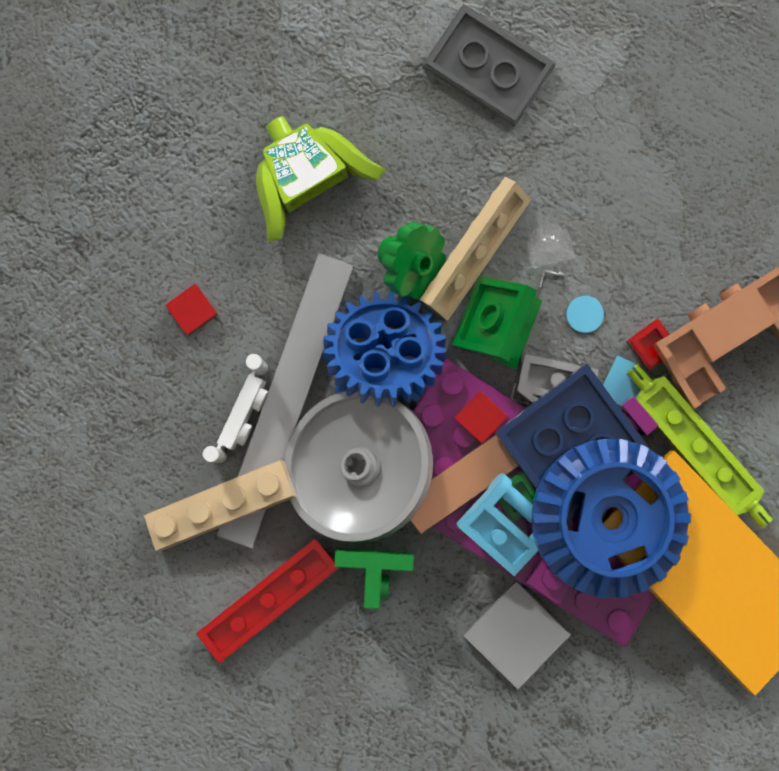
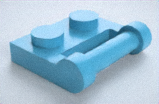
M501 473L491 482L485 493L456 524L482 549L515 576L536 554L538 549L533 533L529 537L494 505L502 497L531 523L533 504L511 485L512 480Z

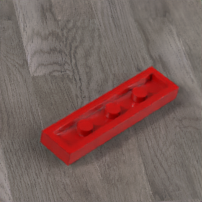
M315 538L196 634L218 663H221L339 567H334L335 561L319 540Z

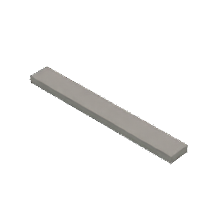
M318 253L238 477L278 460H285L290 437L298 425L321 361L323 350L325 349L323 338L327 336L328 323L335 322V312L339 311L354 265ZM267 509L220 527L217 536L253 548Z

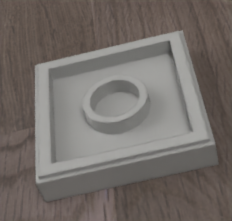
M516 581L463 634L517 689L571 635Z

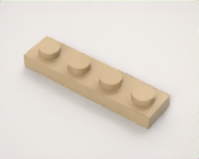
M504 177L420 298L440 318L446 321L449 320L530 203L531 199L515 181Z
M278 460L144 515L155 551H163L297 497L285 461Z

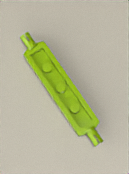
M636 364L626 375L641 390L636 399L659 425L657 429L736 515L747 512L760 529L767 526V523H770L773 518L758 503L764 493L762 487L665 376L651 380L639 364Z

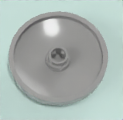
M346 391L334 394L311 408L294 429L284 460L297 497L290 499L299 516L311 528L324 536L348 543L376 541L402 528L412 519L423 504L433 473L431 444L423 425L415 414L397 400L396 406L392 407L388 398H383L379 407H376L375 398L369 396L364 403H360V392L358 391L350 397L346 395Z

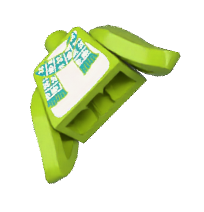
M284 116L272 120L266 126V130L273 143L262 150L265 158L258 165L255 178L256 190L266 222L267 242L282 239L286 219L284 206L288 213L294 211L348 178V172L361 179L378 181L386 169L372 162L350 141L334 130L324 127L313 129L309 124H303L297 129L292 130Z

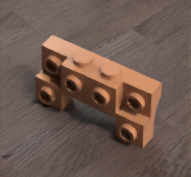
M779 266L743 289L739 283L719 294L722 299L721 303L711 309L707 303L687 314L691 320L689 323L652 345L672 375L671 381L680 395L693 409L712 396L727 389L710 364L711 362H714L768 327L771 328L779 341Z

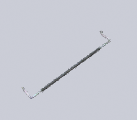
M543 270L536 297L539 298L545 272L557 276H564L565 274ZM527 340L522 355L520 357L511 399L516 401L517 403L529 406L531 403L513 399L516 384L518 383L523 357L525 355V351L528 344Z

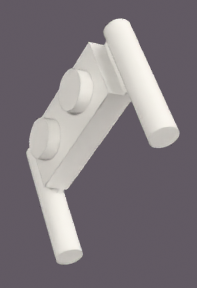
M251 354L246 359V365L252 370V373L248 375L217 441L218 446H208L204 449L203 457L206 461L214 463L225 462L227 459L225 448L235 450L237 444L243 446L251 432L252 425L248 424L249 418L253 410L258 412L261 410L268 391L263 389L266 382L258 378L259 375L266 374L268 365L257 354Z

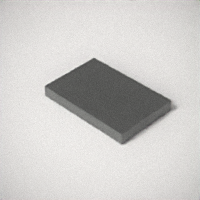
M463 3L424 61L423 68L515 127L555 68L556 63Z

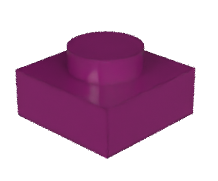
M634 396L629 397L619 405L624 415L641 435H648L659 426Z

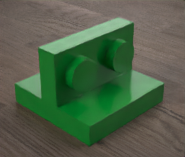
M478 276L451 345L464 351L480 354L502 366L516 370L543 300L535 297L537 290L528 285Z
M338 548L335 551L334 567L366 568L364 608L380 609L381 600H388L389 575L382 574V569L413 571L414 554L413 552Z

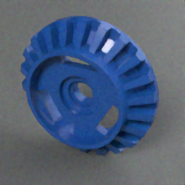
M593 440L570 449L554 461L545 472L533 499L531 512L532 531L542 559L549 569L564 583L580 592L595 597L625 598L629 597V595L649 590L650 586L656 582H661L667 577V572L677 565L681 558L679 555L683 546H686L689 536L687 531L688 524L691 523V514L688 513L687 501L689 499L687 492L681 486L680 477L669 467L667 461L662 456L657 455L644 445L628 440ZM630 471L637 474L653 490L656 499L651 505L623 481ZM575 491L583 493L577 530L571 531L567 530V517L571 497ZM609 507L617 508L622 516L620 525L612 530L605 528L601 520L603 512ZM643 546L646 555L639 561L619 569H611L609 557Z

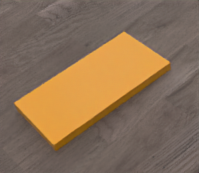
M669 451L663 458L667 461L669 467L680 477L681 486L687 492L689 499L687 501L688 513L691 514V523L688 524L687 531L689 538L687 545L683 546L679 555L681 558L677 565L667 572V577L661 582H656L650 586L649 591L749 694L756 696L779 671V558L675 451ZM643 480L633 488L650 505L656 499L651 487ZM614 508L602 520L605 528L612 530L620 525L622 520L620 511ZM643 546L615 556L625 566L639 561L646 554Z

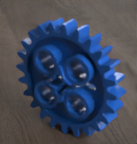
M374 292L373 301L368 302L361 295L359 296L358 307L347 302L346 314L336 311L335 323H328L327 336L323 338L325 348L323 350L324 362H328L327 373L328 375H336V387L347 384L346 395L348 397L357 391L360 392V403L367 401L369 396L375 398L376 407L380 406L383 398H388L391 406L395 407L397 397L402 396L407 403H410L412 391L423 396L425 394V384L434 386L436 381L435 374H442L443 361L446 359V349L444 348L446 336L441 335V322L432 323V311L421 314V302L416 303L412 307L409 306L408 296L403 297L400 302H396L392 292L389 293L387 300H381L378 292ZM392 325H396V326H399V327H401V328H400V329H390V328H388V327H389V326H392ZM364 338L366 341L356 342L353 339ZM413 355L417 358L408 360L403 358V356ZM379 368L382 371L378 373L369 372L368 369Z

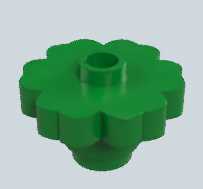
M412 221L407 226H401L397 231V235L389 236L381 242L377 256L379 262L387 270L383 281L392 293L402 297L408 296L413 299H418L425 293L428 285L434 280L446 262V255L441 252L445 245V238L440 234L438 228Z

